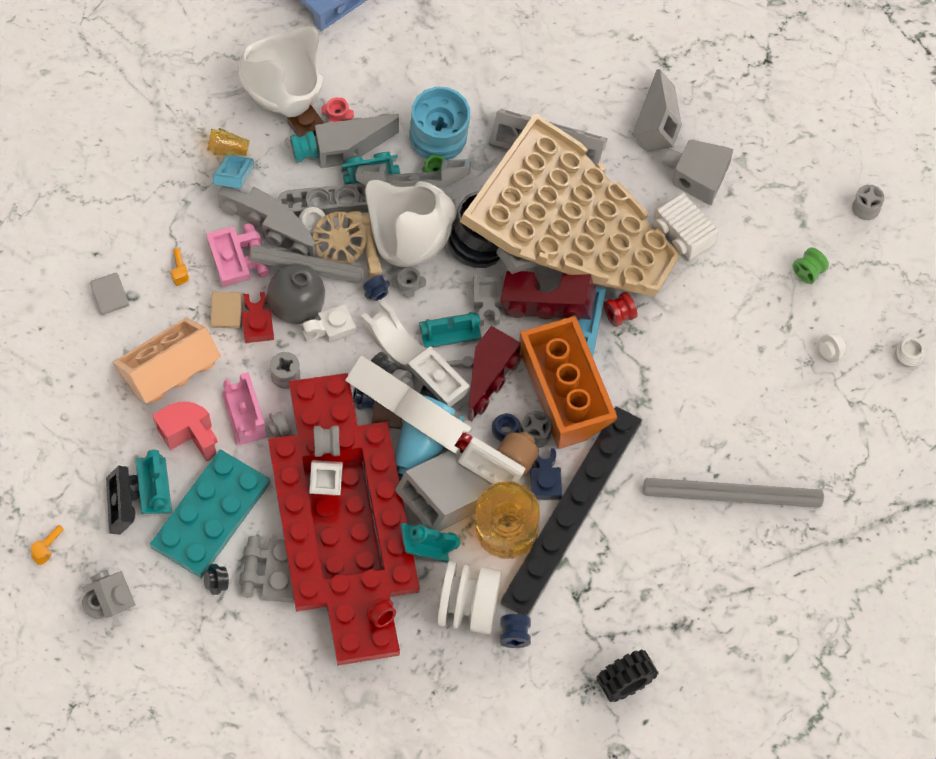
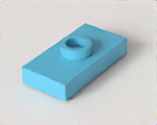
M227 154L213 175V184L241 189L253 169L254 159Z

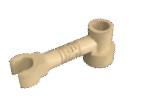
M361 211L348 212L357 217L366 230L367 243L365 251L368 278L371 279L380 275L382 269L369 213L361 214ZM348 218V226H350L353 220ZM357 226V227H355L354 229L350 230L349 232H350L351 235H352V234H354V233L360 231V229H359V227Z

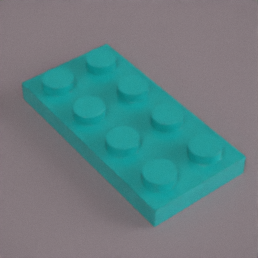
M220 449L150 542L151 549L202 579L210 564H213L271 484L270 478Z

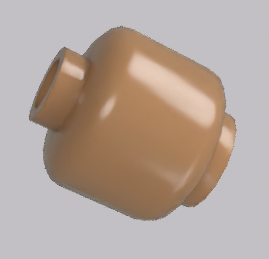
M526 432L508 433L496 449L525 467L523 475L529 472L539 456L535 439Z

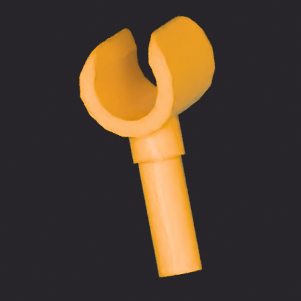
M174 248L173 252L177 268L170 270V275L175 285L179 286L190 279L187 267L182 261L180 248Z
M57 525L43 541L39 540L32 544L31 557L38 565L46 563L51 558L52 553L48 547L64 530L62 526Z

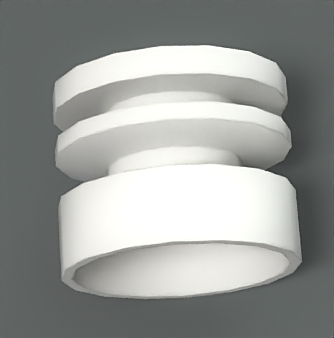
M449 561L447 569L441 577L436 603L438 625L446 626L449 613L454 614L453 628L458 629L463 616H469L470 631L490 635L495 617L502 570L481 567L477 579L474 580L470 579L469 564H464L461 577H457V562Z

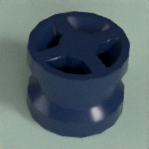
M507 614L500 618V626L503 628V633L500 635V644L502 646L524 648L531 644V636L528 634V629L531 627V618L529 616Z

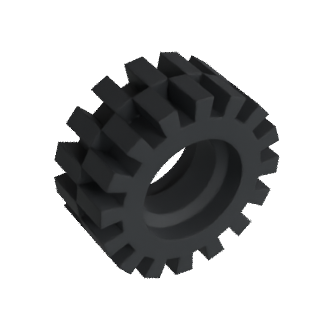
M641 649L633 651L630 655L628 653L619 660L618 658L614 661L615 663L606 666V669L601 670L600 675H597L596 680L610 702H617L620 699L627 698L628 695H634L638 690L644 689L645 685L653 682V679H656L659 672L646 650Z

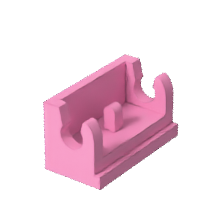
M249 372L240 374V382L237 384H231L229 379H226L223 383L224 391L222 396L237 446L266 438L264 421Z

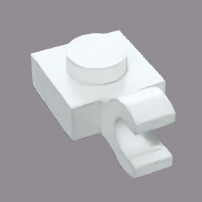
M346 304L318 313L319 321L309 320L302 323L304 328L302 333L306 342L314 341L325 335L328 342H332L356 333V326Z

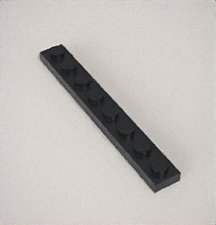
M617 406L614 408L617 420L601 430L503 595L501 605L518 614L526 616L531 614L641 426V418Z

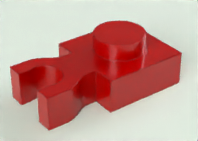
M260 292V301L257 303L250 302L249 294H243L245 308L249 311L242 312L245 343L274 340L271 309L264 310L267 304L265 292Z

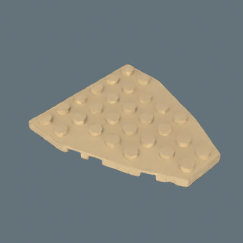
M535 113L467 208L460 222L509 254L569 275L591 274L595 284L655 297L680 254L666 240L660 228L653 229L646 220L648 216L647 211L619 181L616 183L612 182L604 174L606 168L601 162L595 165L586 155L588 149L581 142Z

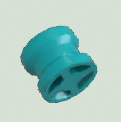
M312 131L306 132L304 136L300 137L297 135L290 136L296 163L302 162L305 158L313 160L319 158Z

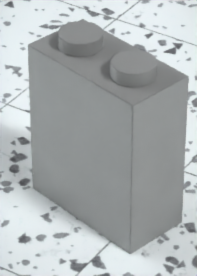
M450 450L405 471L395 489L397 494L428 529L440 532L483 510L495 491L484 478L458 463L462 455L459 451L455 454Z

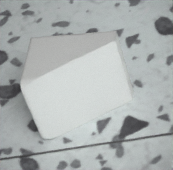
M312 460L309 493L340 495L343 462Z

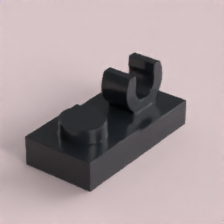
M118 465L106 477L110 534L121 535L135 519V508L132 506V501L139 498V491L132 490L130 485H137L138 480L137 475L129 476L127 466Z

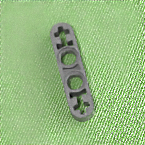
M362 183L293 189L282 192L278 197V201L287 208V202L293 201L294 207L288 209L298 218L304 209L316 207L311 204L312 199L316 197H322L327 201L325 205L316 207L321 209L325 215L333 212H369L365 193L366 185ZM345 194H350L355 198L350 204H343L339 201L340 197ZM360 194H363V202H360ZM302 199H306V207H303Z

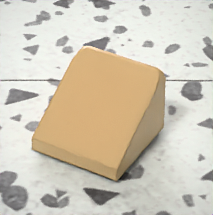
M212 292L211 327L241 328L243 305L241 293Z

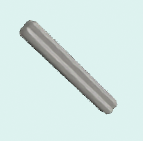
M252 245L249 260L255 263L280 268L299 264L308 266L320 276L360 283L363 276V267L258 245Z

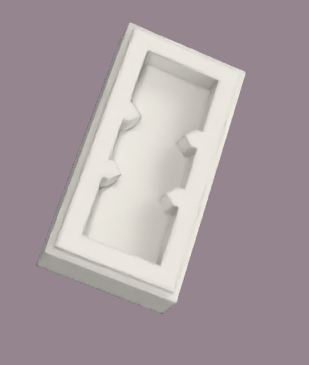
M474 436L458 460L459 464L510 494L526 469Z

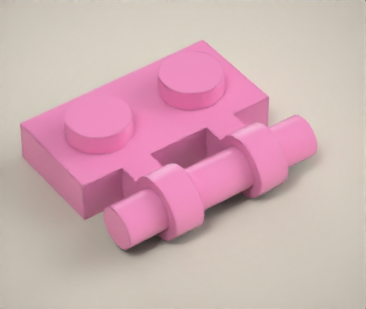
M252 223L243 226L244 234L241 235L236 234L234 226L206 234L223 287L250 280L249 269L252 268L257 269L259 277H266L270 274L268 265L251 262L249 256L244 257L241 248L248 247L251 250L252 245L261 246L260 244L262 243L260 233L255 230Z

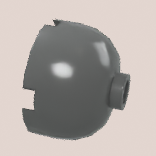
M299 264L288 265L278 270L269 282L266 301L267 304L269 302V305L272 307V313L277 318L287 323L302 324L304 320L315 319L318 313L321 312L325 299V287L320 276L308 266Z

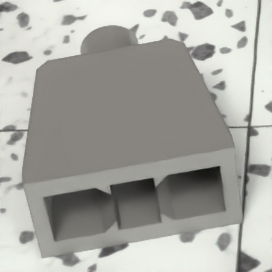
M689 140L683 153L667 148L662 164L675 169L672 182L674 186L712 206L729 168L734 149Z

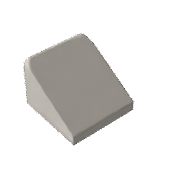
M117 272L90 282L101 315L129 306Z

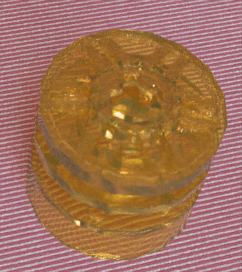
M509 481L498 482L488 487L480 495L475 507L476 537L481 547L489 554L502 559L517 558L527 553L534 545L539 534L540 506L534 493L522 484ZM508 521L512 528L507 529L503 522Z

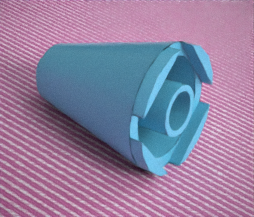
M424 395V397H426L427 399H429L430 401H432L433 403H435L451 415L454 414L455 410L453 408L438 400H435L431 397ZM461 415L460 418H459V420H461L462 422H464L465 419H464V417ZM403 420L395 455L397 472L401 477H403L405 471L439 456L445 448L405 420Z

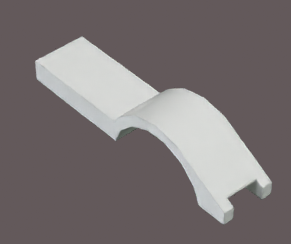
M384 299L379 302L382 311L371 318L367 313L361 316L362 321L387 355L394 362L402 366V368L409 369L440 402L451 407L470 392V385L431 346L429 348L421 346L408 334L399 321L395 310Z
M362 355L345 380L455 454L460 449L454 445L464 430L469 434L473 430V428Z

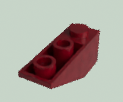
M492 325L475 346L468 408V420L471 422L477 414L482 415L490 403V396L493 392L498 393L502 389L506 381V374L509 370L514 371L522 359L520 355L521 342Z

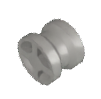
M874 185L860 187L852 205L854 214L863 220L875 219L879 215L884 202L883 191Z
M290 352L277 353L270 361L272 381L280 388L288 389L289 381L300 380V365L298 358Z
M338 425L332 426L330 429L314 426L315 457H321L324 453L340 456Z

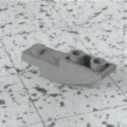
M221 186L217 194L219 206L225 213L242 217L256 227L262 226L263 237L272 246H281L293 253L317 257L316 243L301 220L280 201L255 187L246 195L231 187Z

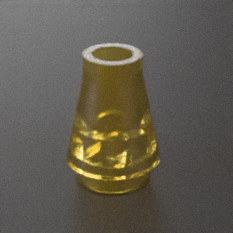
M220 127L218 130L211 129L207 151L214 152L213 155L247 156L250 140Z

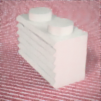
M684 192L661 205L655 211V228H660L664 235L666 234L672 241V245L680 255L684 254L689 261H692L693 258H696L702 252L715 245L719 232L718 229L715 228L714 224H711L710 220L704 216L703 212H700L699 208L693 204L692 200H689Z

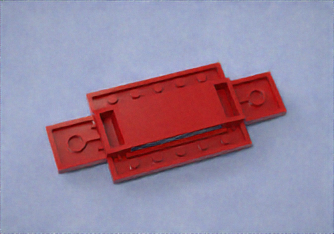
M348 373L289 381L297 435L268 439L295 609L298 612L326 607L337 666L400 656L394 619L388 625L378 628L375 624L368 622L366 617L367 608L372 601L378 598L388 600L390 597L414 594L420 591L414 555L406 553L403 544L401 524H407L403 499L395 491L399 484L388 421L358 426L350 383L345 381ZM338 425L340 456L324 453L321 457H315L314 426L330 429L332 426ZM312 460L343 462L340 495L309 493ZM362 462H364V468H365V473H366V478H367V484H368V489H369V494H370V500H371V505H372V510H373V516H374V521H375V527H376V532H377V537H378V543H379V548H380V553H381V559H382L383 569H382L381 560H380V555H379V549H378V544H377V538H376V533H375V528H374V522H373V517H372V512H371V506H370V501H369V495H368V490H367L366 479H365V474H364V469H363V463H362Z

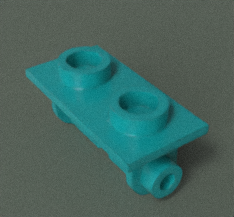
M381 152L374 154V159L363 160L362 157L347 159L346 164L341 166V172L347 171L348 173L343 175L344 185L360 183L356 181V172L359 165L386 164L387 175L400 174L399 165L393 166V162H396L398 154L390 155V152Z
M476 312L434 320L426 319V321L419 322L423 344L426 348L482 338L479 327L480 317Z
M149 450L145 458H135L141 514L172 513L166 457L159 454V450Z
M405 523L401 524L406 553L448 563V553L460 546V539L455 533H440L439 531L428 529L421 524L416 526Z

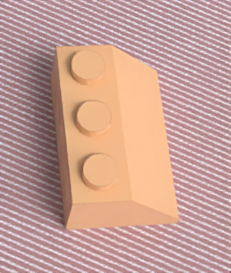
M186 317L112 363L137 398L147 404L148 402L153 403L163 398L165 392L169 389L186 384L190 380V376L198 371L203 372L212 368L215 365V361L221 358V355L207 328Z

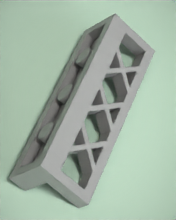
M500 109L496 113L489 144L510 149L520 135L518 129L523 130L532 117ZM551 123L581 142L586 148L595 150L593 163L595 165L600 163L602 151L606 147L608 138ZM500 125L511 127L516 138L509 142L497 139Z

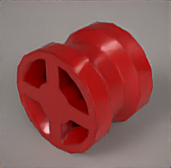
M627 292L619 294L615 300L610 298L603 303L606 316L614 327L622 325L626 319L633 320L638 317L636 305Z

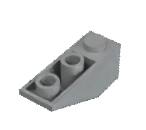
M660 69L656 70L632 136L647 152L674 147L682 126L675 86Z
M381 114L377 117L353 118L340 122L329 121L315 125L321 168L342 166V164H346L347 159L361 157L398 134L399 114Z

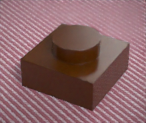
M311 105L304 113L296 117H287L289 126L299 137L304 136L309 131H312L315 137V125L324 123Z

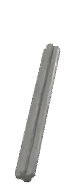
M645 478L643 483V493L646 496L822 507L824 502V493L821 489Z

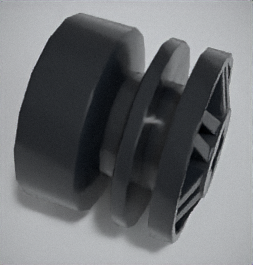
M477 191L467 195L460 202L447 245L454 258L462 264L473 268H487L495 265L501 259L496 253L499 247L460 222L461 217L479 193Z

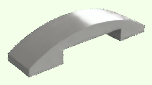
M471 159L443 160L441 171L388 175L386 164L359 165L356 172V181L367 185L371 180H380L397 187L415 186L418 181H422L440 189L454 184L469 175Z

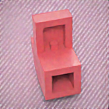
M177 402L152 415L155 428L170 450L192 439L206 461L216 455L215 444L218 441L211 430L210 414L202 406L192 402Z

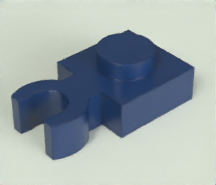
M551 448L550 458L542 459L538 456L534 462L538 468H531L530 470L531 500H560L562 498L561 467H553L556 462V450L554 448Z

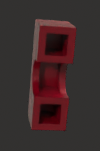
M506 271L500 302L506 315L514 318L530 316L552 319L576 316L577 320L591 319L597 289L591 274L569 275L563 273L561 282L555 290L540 292V284L535 272L520 271L512 274L510 271Z

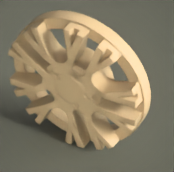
M333 212L325 215L316 224L313 239L316 243V252L322 259L351 264L364 252L367 234L361 221L354 215L346 212ZM338 216L340 227H335L334 217ZM345 217L353 220L348 228L343 227ZM327 220L332 226L330 231L322 228V225ZM358 226L360 231L351 235L349 231ZM318 234H328V239L318 238ZM362 237L361 246L353 245L351 243L352 238ZM328 242V249L322 252L319 243ZM350 246L357 253L353 256L346 248ZM331 249H336L332 259L328 258ZM340 250L345 252L347 260L338 261Z

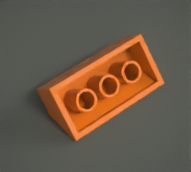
M576 316L520 332V354L543 412L547 414L552 422L551 432L558 449L587 441L617 420L616 412Z

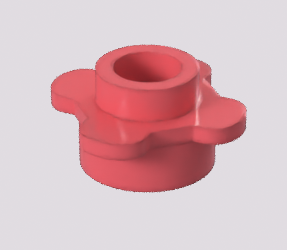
M332 98L321 108L322 114L326 115L329 121L332 122L351 120L354 117V111L349 109L348 103L344 98Z

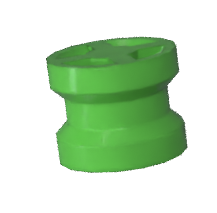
M810 247L804 252L803 258H798L793 262L792 267L795 274L802 281L812 284L818 279L819 273H824L829 268V262L821 251Z

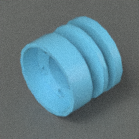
M448 87L426 89L416 97L412 105L409 140L413 149L421 157L427 159L430 156L439 155L445 158V160H450L462 152L467 142L470 123V107L467 100L458 91Z

